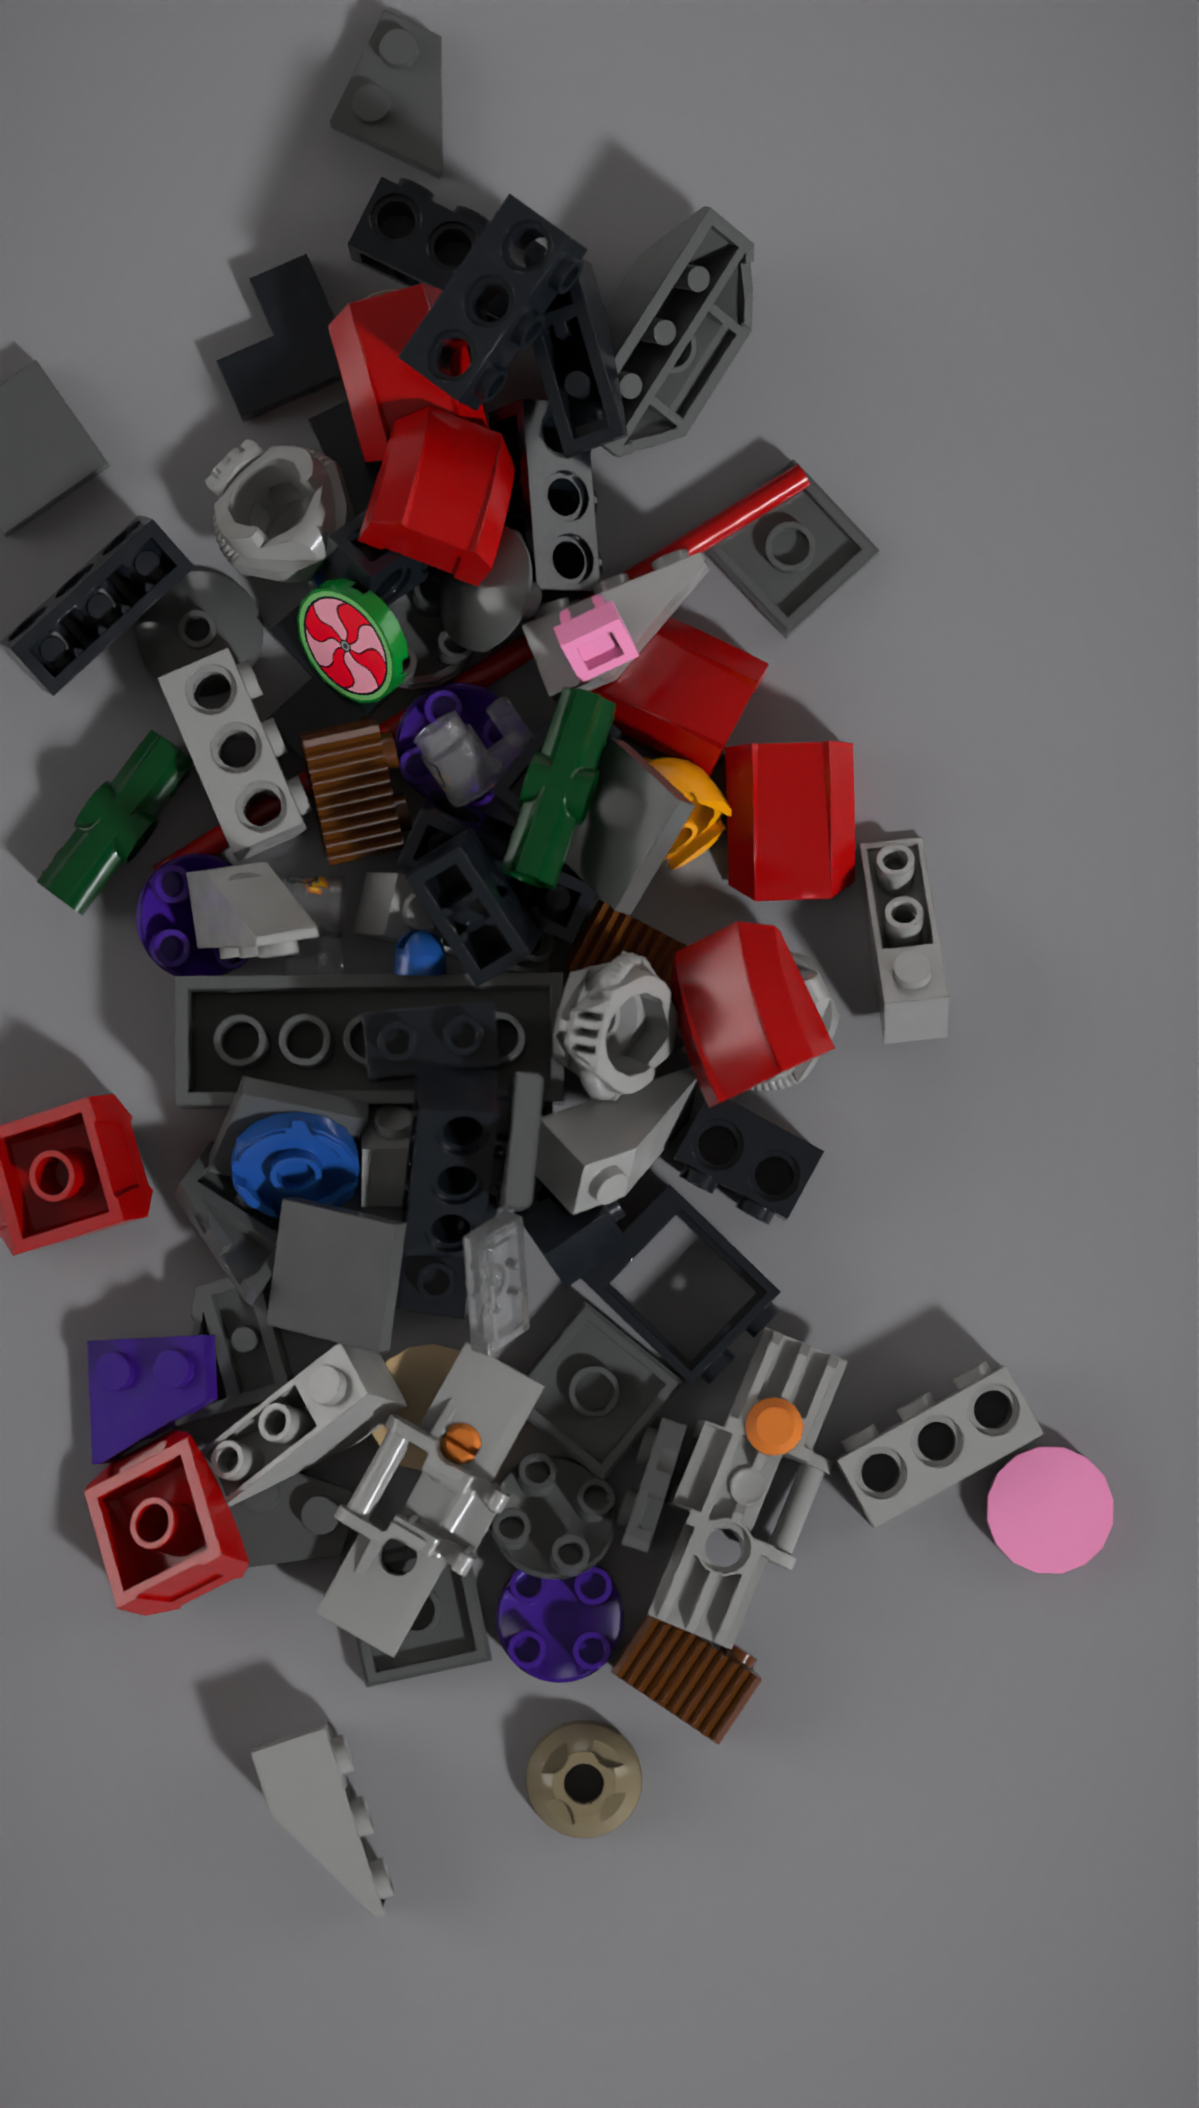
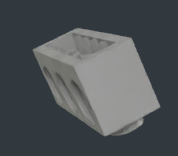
M226 648L158 677L157 679L230 849L237 860L240 862L309 832L302 815L313 811V808L299 776L286 779L277 757L288 753V750L274 718L261 721L252 699L263 695V692L249 660L237 664L229 648ZM214 680H221L230 684L231 695L225 705L218 709H206L199 705V693L205 684ZM248 738L256 744V753L253 760L248 765L240 768L226 765L223 760L226 746L234 739ZM266 795L278 798L281 801V812L275 822L267 826H256L249 822L248 810L255 799Z
M983 1361L952 1379L957 1390L937 1401L934 1400L930 1392H927L896 1410L901 1418V1421L879 1433L875 1424L872 1423L840 1441L846 1452L838 1455L834 1460L873 1528L881 1526L1044 1434L1007 1366L1000 1365L991 1370L987 1362ZM994 1390L1005 1398L1008 1412L1000 1425L993 1428H985L975 1417L974 1405L981 1394ZM932 1422L943 1423L948 1427L952 1435L950 1450L938 1459L926 1458L918 1447L920 1431L924 1426ZM874 1454H887L896 1465V1477L893 1483L882 1490L869 1489L861 1476L864 1462Z

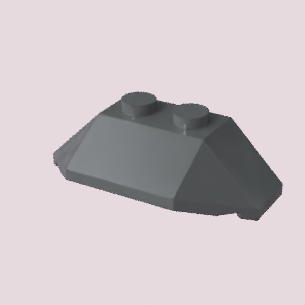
M702 207L643 251L605 308L628 437L601 446L613 456L622 457L632 454L636 450L653 447L686 436L752 331L753 283L750 262H754V243L711 207Z

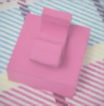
M599 594L591 597L594 609L573 618L569 609L566 608L560 612L561 624L553 627L560 647L580 683L639 657L634 641L612 600L606 603L605 599Z

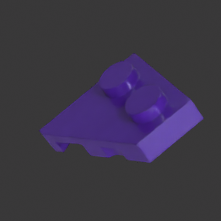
M215 1335L87 1341L92 1464L112 1463L121 1458L120 1454L141 1441L154 1438L169 1429L176 1420L184 1415L194 1414L218 1399Z

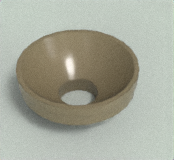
M575 1720L555 1727L539 1740L530 1755L526 1768V1789L533 1809L547 1826L560 1834L573 1838H593L617 1829L630 1817L638 1804L642 1791V1769L635 1749L621 1732L608 1724L595 1720ZM576 1765H592L603 1776L604 1786L602 1792L596 1799L590 1802L576 1801L565 1790V1776Z

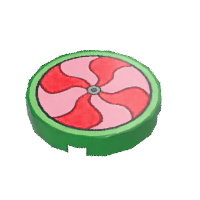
M345 578L327 580L301 601L297 615L300 642L309 662L323 681L340 695L359 703L378 702L402 684L407 671L402 672V661L408 658L407 641L398 619L386 603L369 590L362 594L359 590L352 588L356 582Z

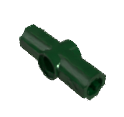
M563 687L542 751L535 752L524 779L519 799V806H522L516 827L510 837L506 856L503 858L502 873L539 888L555 890L577 824L582 825L584 823L595 794L599 778V771L596 768L602 750L606 745V738L615 719L616 703L603 698L599 694L581 688Z
M151 729L112 782H104L88 799L75 820L74 827L76 830L64 846L55 854L49 866L37 880V883L83 916L122 863L128 864L150 839L159 823L158 814L170 798L176 794V790L182 782L191 774V770L195 766L192 758Z

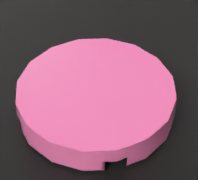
M1037 1446L1013 1455L995 1472L986 1493V1522L994 1544L1011 1562L1035 1573L1062 1574L1085 1565L1104 1547L1113 1526L1114 1499L1105 1476L1087 1457L1065 1447Z

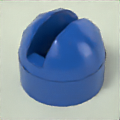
M413 930L405 933L396 944L394 974H446V954L443 942L436 934L425 930Z

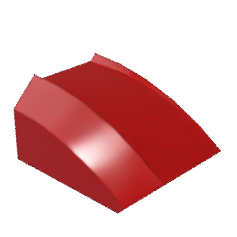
M421 283L351 302L328 325L365 462L383 460L393 426L397 419L428 406H433L488 428L482 404L476 411L458 402L398 358V355L442 293V289ZM467 346L458 349L451 358L450 370L453 376L465 372L471 363Z
M428 406L397 419L387 444L357 541L380 550L383 548L389 549L454 574V578L478 587L492 570L506 520L514 480L515 466L502 434L433 406Z
M670 617L641 650L639 657L630 663L617 680L593 689L590 692L599 694L603 698L616 703L617 709L613 725L622 731L623 738L661 758L669 757L689 760L701 767L711 778L720 761L725 745L753 693H756L769 664L729 643Z
M838 741L748 743L725 747V799L732 810L731 817L726 815L728 885L754 901L832 899L855 882L853 743Z
M736 921L675 952L671 972L674 1006L679 1013L678 1024L687 1055L709 1108L734 1098L770 1078L835 1049L782 933L775 925Z
M114 1094L89 1096L0 1125V1236L13 1256L148 1217L153 1189L148 1184L131 1124L132 1115Z
M173 1430L113 1461L85 1487V1498L117 1609L144 1616L178 1610L182 1605L233 1579L243 1577L249 1565V1560L231 1510L228 1504H226L220 1486L190 1433Z

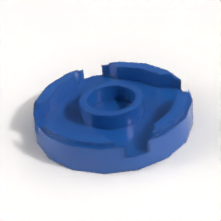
M302 1111L275 1113L252 1123L237 1138L231 1154L232 1179L234 1189L245 1203L267 1216L280 1218L282 1199L292 1196L341 1207L354 1195L358 1186V1176L361 1171L358 1143L344 1126L326 1116Z

